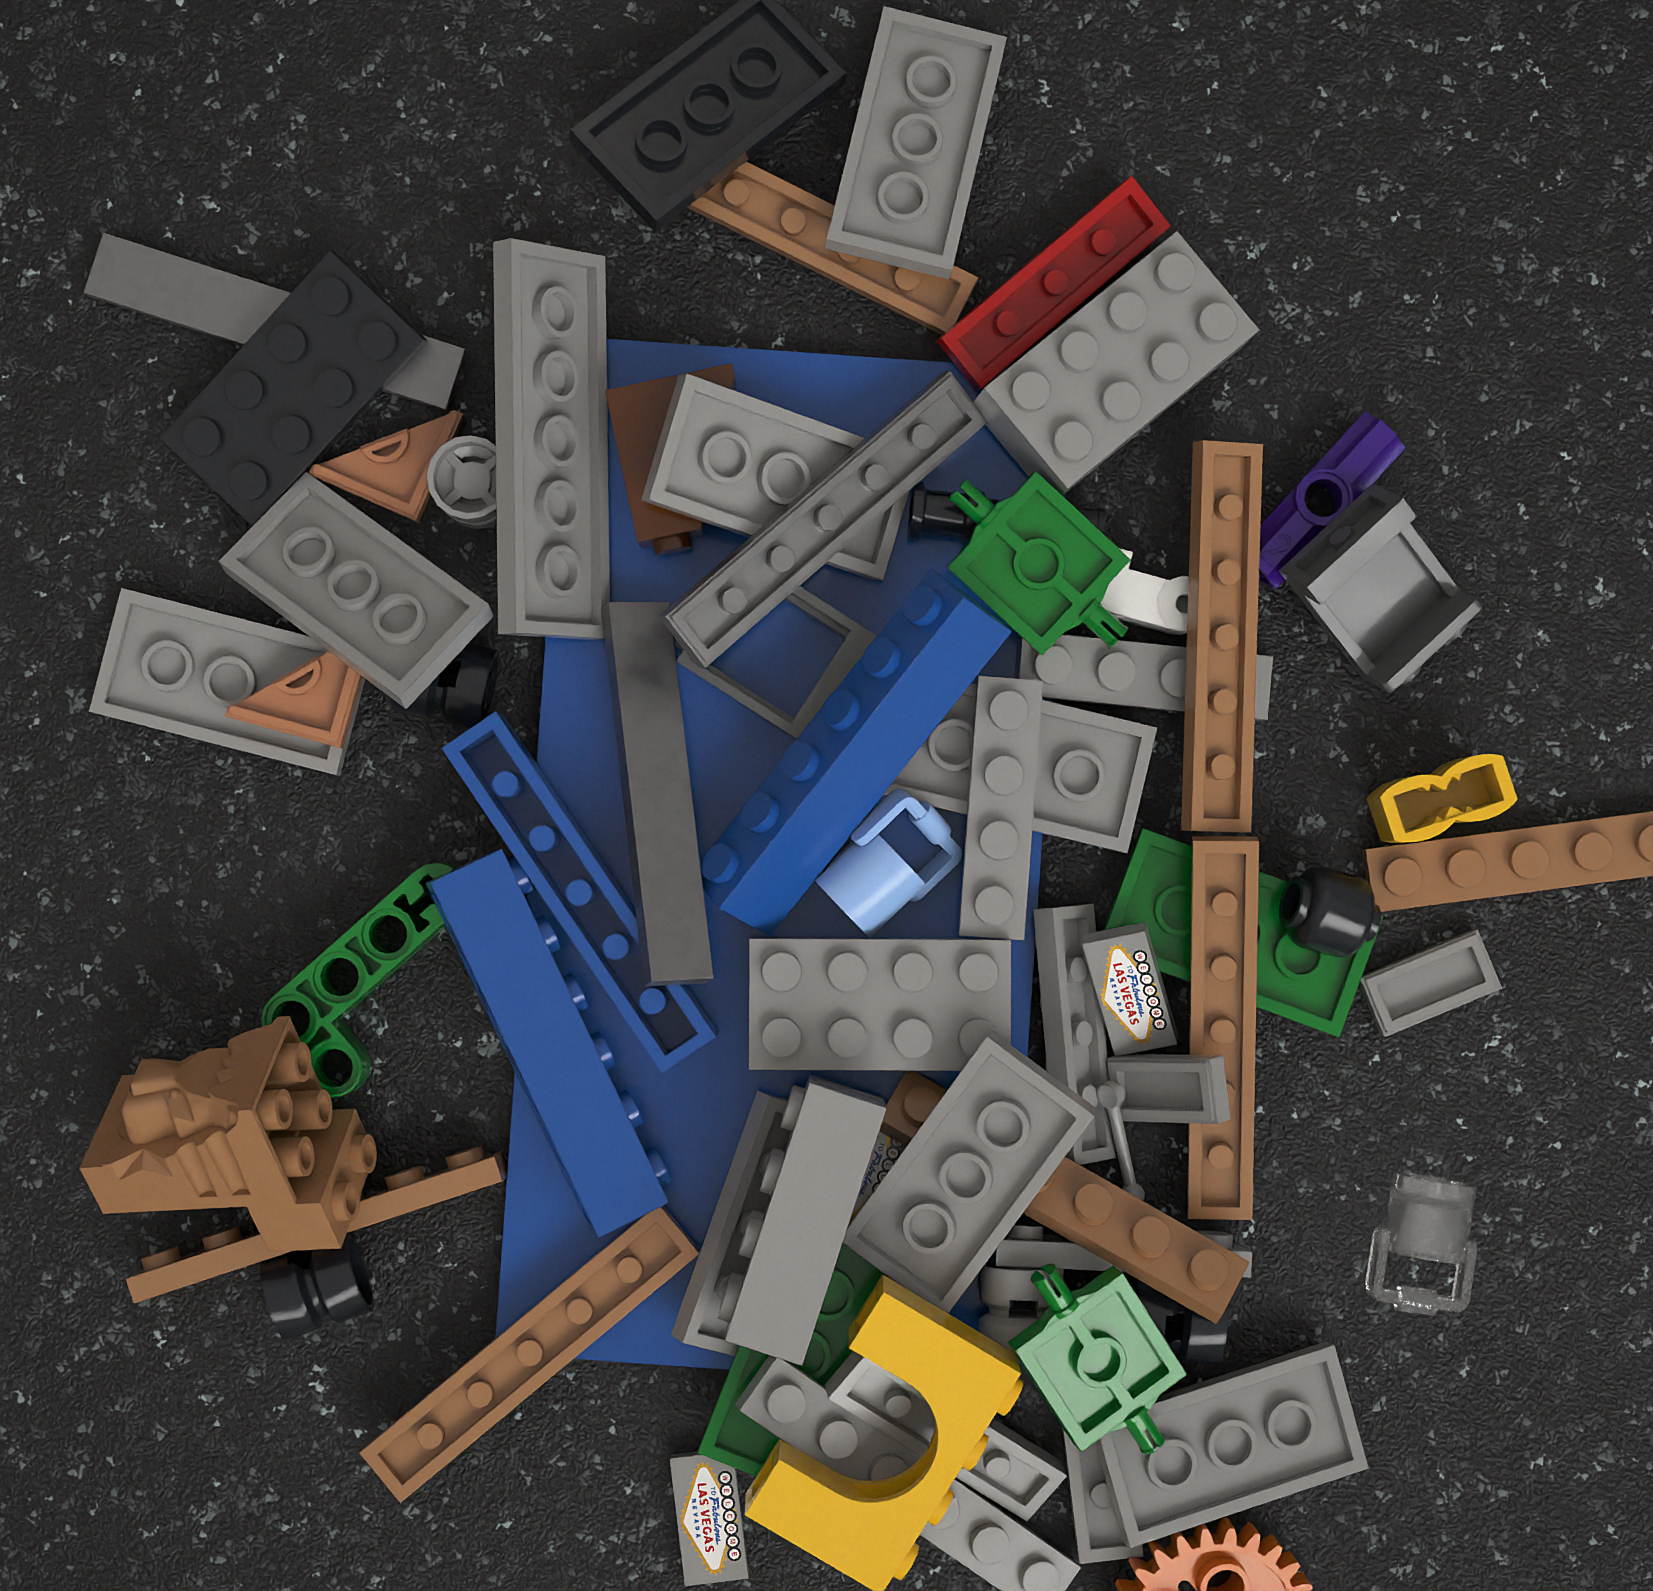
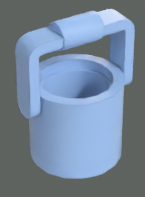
M899 788L890 792L865 816L851 834L852 841L827 864L815 879V882L871 938L909 900L916 902L922 899L960 862L962 850L950 837L951 826L929 802H918L906 790ZM904 808L909 812L910 821L932 844H939L943 848L917 874L878 834Z

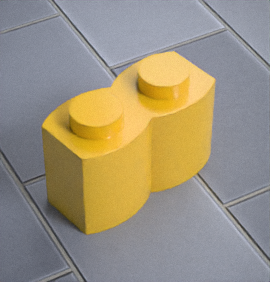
M1482 754L1447 762L1434 770L1430 775L1404 777L1387 782L1374 790L1367 797V802L1380 841L1405 843L1418 842L1435 837L1448 829L1453 823L1490 819L1506 811L1518 798L1504 757L1496 754Z

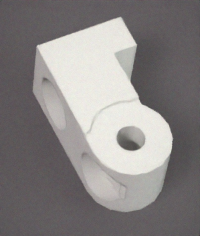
M1120 549L1127 557L1132 558L1133 552ZM1129 562L1109 583L1101 604L1119 621L1168 634L1183 635L1187 633L1189 576H1180L1166 580L1130 570Z

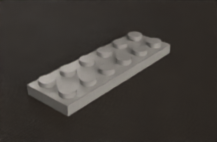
M513 238L493 242L498 634L584 640L605 639L601 609L610 602L608 417L605 392L607 390L605 256Z

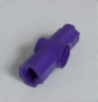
M1364 411L1311 470L1292 487L1288 495L1261 523L1260 582H1263L1272 590H1276L1285 580L1279 570L1368 487L1374 484L1405 450L1406 447L1401 443L1397 434L1381 419H1377L1367 411ZM1309 486H1322L1332 494L1334 510L1330 516H1316L1306 507L1304 498L1305 491Z

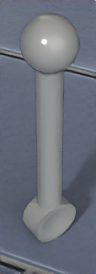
M1109 1080L1098 1087L1097 1098L1101 1105L1108 1110L1124 1184L1122 1189L1143 1201L1145 1199V1192L1142 1186L1136 1183L1119 1105L1123 1102L1125 1093L1118 1082Z

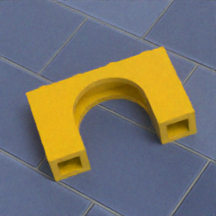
M882 1274L848 1329L849 1348L904 1380L925 1398L935 1417L933 1436L926 1451L915 1464L902 1473L887 1479L866 1481L844 1476L779 1439L747 1490L745 1499V1516L873 1591H884L892 1577L900 1581L908 1573L919 1551V1545L915 1543L916 1539L927 1522L935 1526L942 1519L954 1495V1491L949 1488L962 1467L970 1471L977 1464L988 1443L989 1437L984 1434L985 1430L996 1413L1005 1416L1011 1410L1023 1387V1381L1019 1379L1021 1375L1019 1362L1014 1352Z

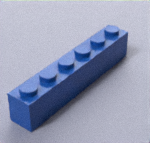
M931 568L916 588L909 593L905 602L876 639L869 644L862 657L836 690L826 699L821 709L796 741L786 750L781 760L756 792L745 802L741 811L723 834L705 853L700 862L703 890L717 907L771 936L1012 631L978 601Z
M495 711L442 747V750L661 1074L715 1039L719 1032L686 984L644 986L635 908L505 716Z
M497 849L426 882L427 889L590 1232L600 1238L669 1203L662 1189V1186L670 1183L668 1172L654 1147L647 1151L643 1149L634 1128L643 1124L641 1115L629 1092L625 1089L617 1093L608 1075L607 1070L616 1066L611 1051L602 1034L597 1031L590 1035L579 1012L588 1008L584 994L572 973L562 977L551 954L560 950L559 942L544 914L534 918L524 897V894L533 891L532 885L515 856L506 859L503 850Z

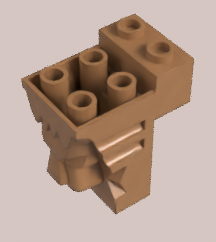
M290 1016L277 1017L269 1025L244 1032L230 1039L227 1048H213L200 1051L182 1061L157 1058L142 1059L134 1075L121 1076L79 1167L103 1214L247 1207L268 1252L339 1249L342 1247L350 1222L355 1220L358 1215L359 1197L367 1175L375 1168L377 1159L376 1145L373 1137L370 1134H366L355 1108L332 1110L330 1095L326 1090L322 1089L311 1065L309 1048L304 1042L300 1041Z

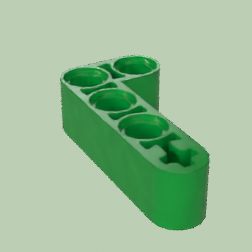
M432 863L417 869L277 992L265 1005L261 1017L262 1027L273 1023L277 1017H281L283 1008L290 1001L300 1002L307 1008L310 1014L309 1028L299 1038L301 1042L308 1046L313 1070L322 1089L329 1093L330 1098L343 1096L362 1086L369 1077L371 1060L367 1049L341 1019L445 928L435 903L419 914L430 923L424 928L418 914L403 905L402 901L407 897L410 905H419L430 895L425 883L431 877L435 879L458 868L456 865ZM389 915L400 919L407 930L406 942L396 952L384 949L377 940L376 931L378 924ZM339 958L349 960L358 970L359 980L357 986L349 994L338 992L333 988L329 980L330 967ZM329 1050H341L351 1059L353 1071L347 1083H335L326 1076L323 1061Z

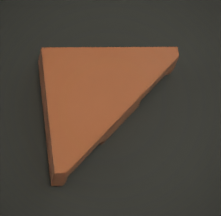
M456 410L450 411L445 416L409 430L406 428L360 446V449L324 463L314 464L311 466L309 474L320 481L419 523L431 496L427 481L430 460L441 445L457 437L465 416Z
M328 651L320 657L317 656L274 680L269 686L239 703L227 707L225 717L343 749L363 676Z

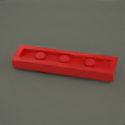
M1132 176L1126 178L942 334L936 342L975 390L981 389L1171 227V225Z

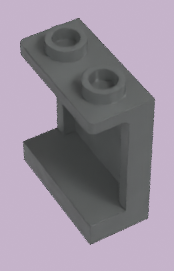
M1372 484L1287 562L1279 572L1358 674L1387 693H1391L1399 686L1411 681L1421 670L1422 664L1446 642H1450L1460 636L1467 628L1468 622L1482 609V606L1475 596L1461 590L1454 583L1410 524L1417 516L1404 498Z

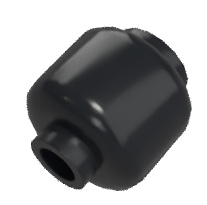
M1315 866L1305 870L1300 876L1293 877L1287 883L1280 899L1279 919L1280 923L1286 927L1290 940L1300 948L1343 958L1353 955L1362 947L1364 942H1369L1375 937L1381 922V910L1375 904V895L1369 882L1353 874L1324 866Z

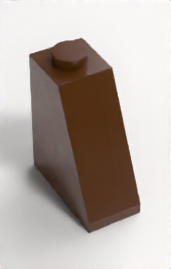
M732 363L687 373L736 391L737 385ZM678 375L605 390L637 542L641 549L653 546L655 556L691 549V538L703 536L706 527L705 522L641 500Z

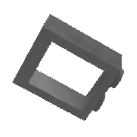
M801 586L784 599L845 639L795 718H792L709 664L706 668L697 667L676 640L674 646L683 651L677 659V663L681 667L796 740L821 709L826 699L836 690L862 657L869 644L876 639L877 635Z

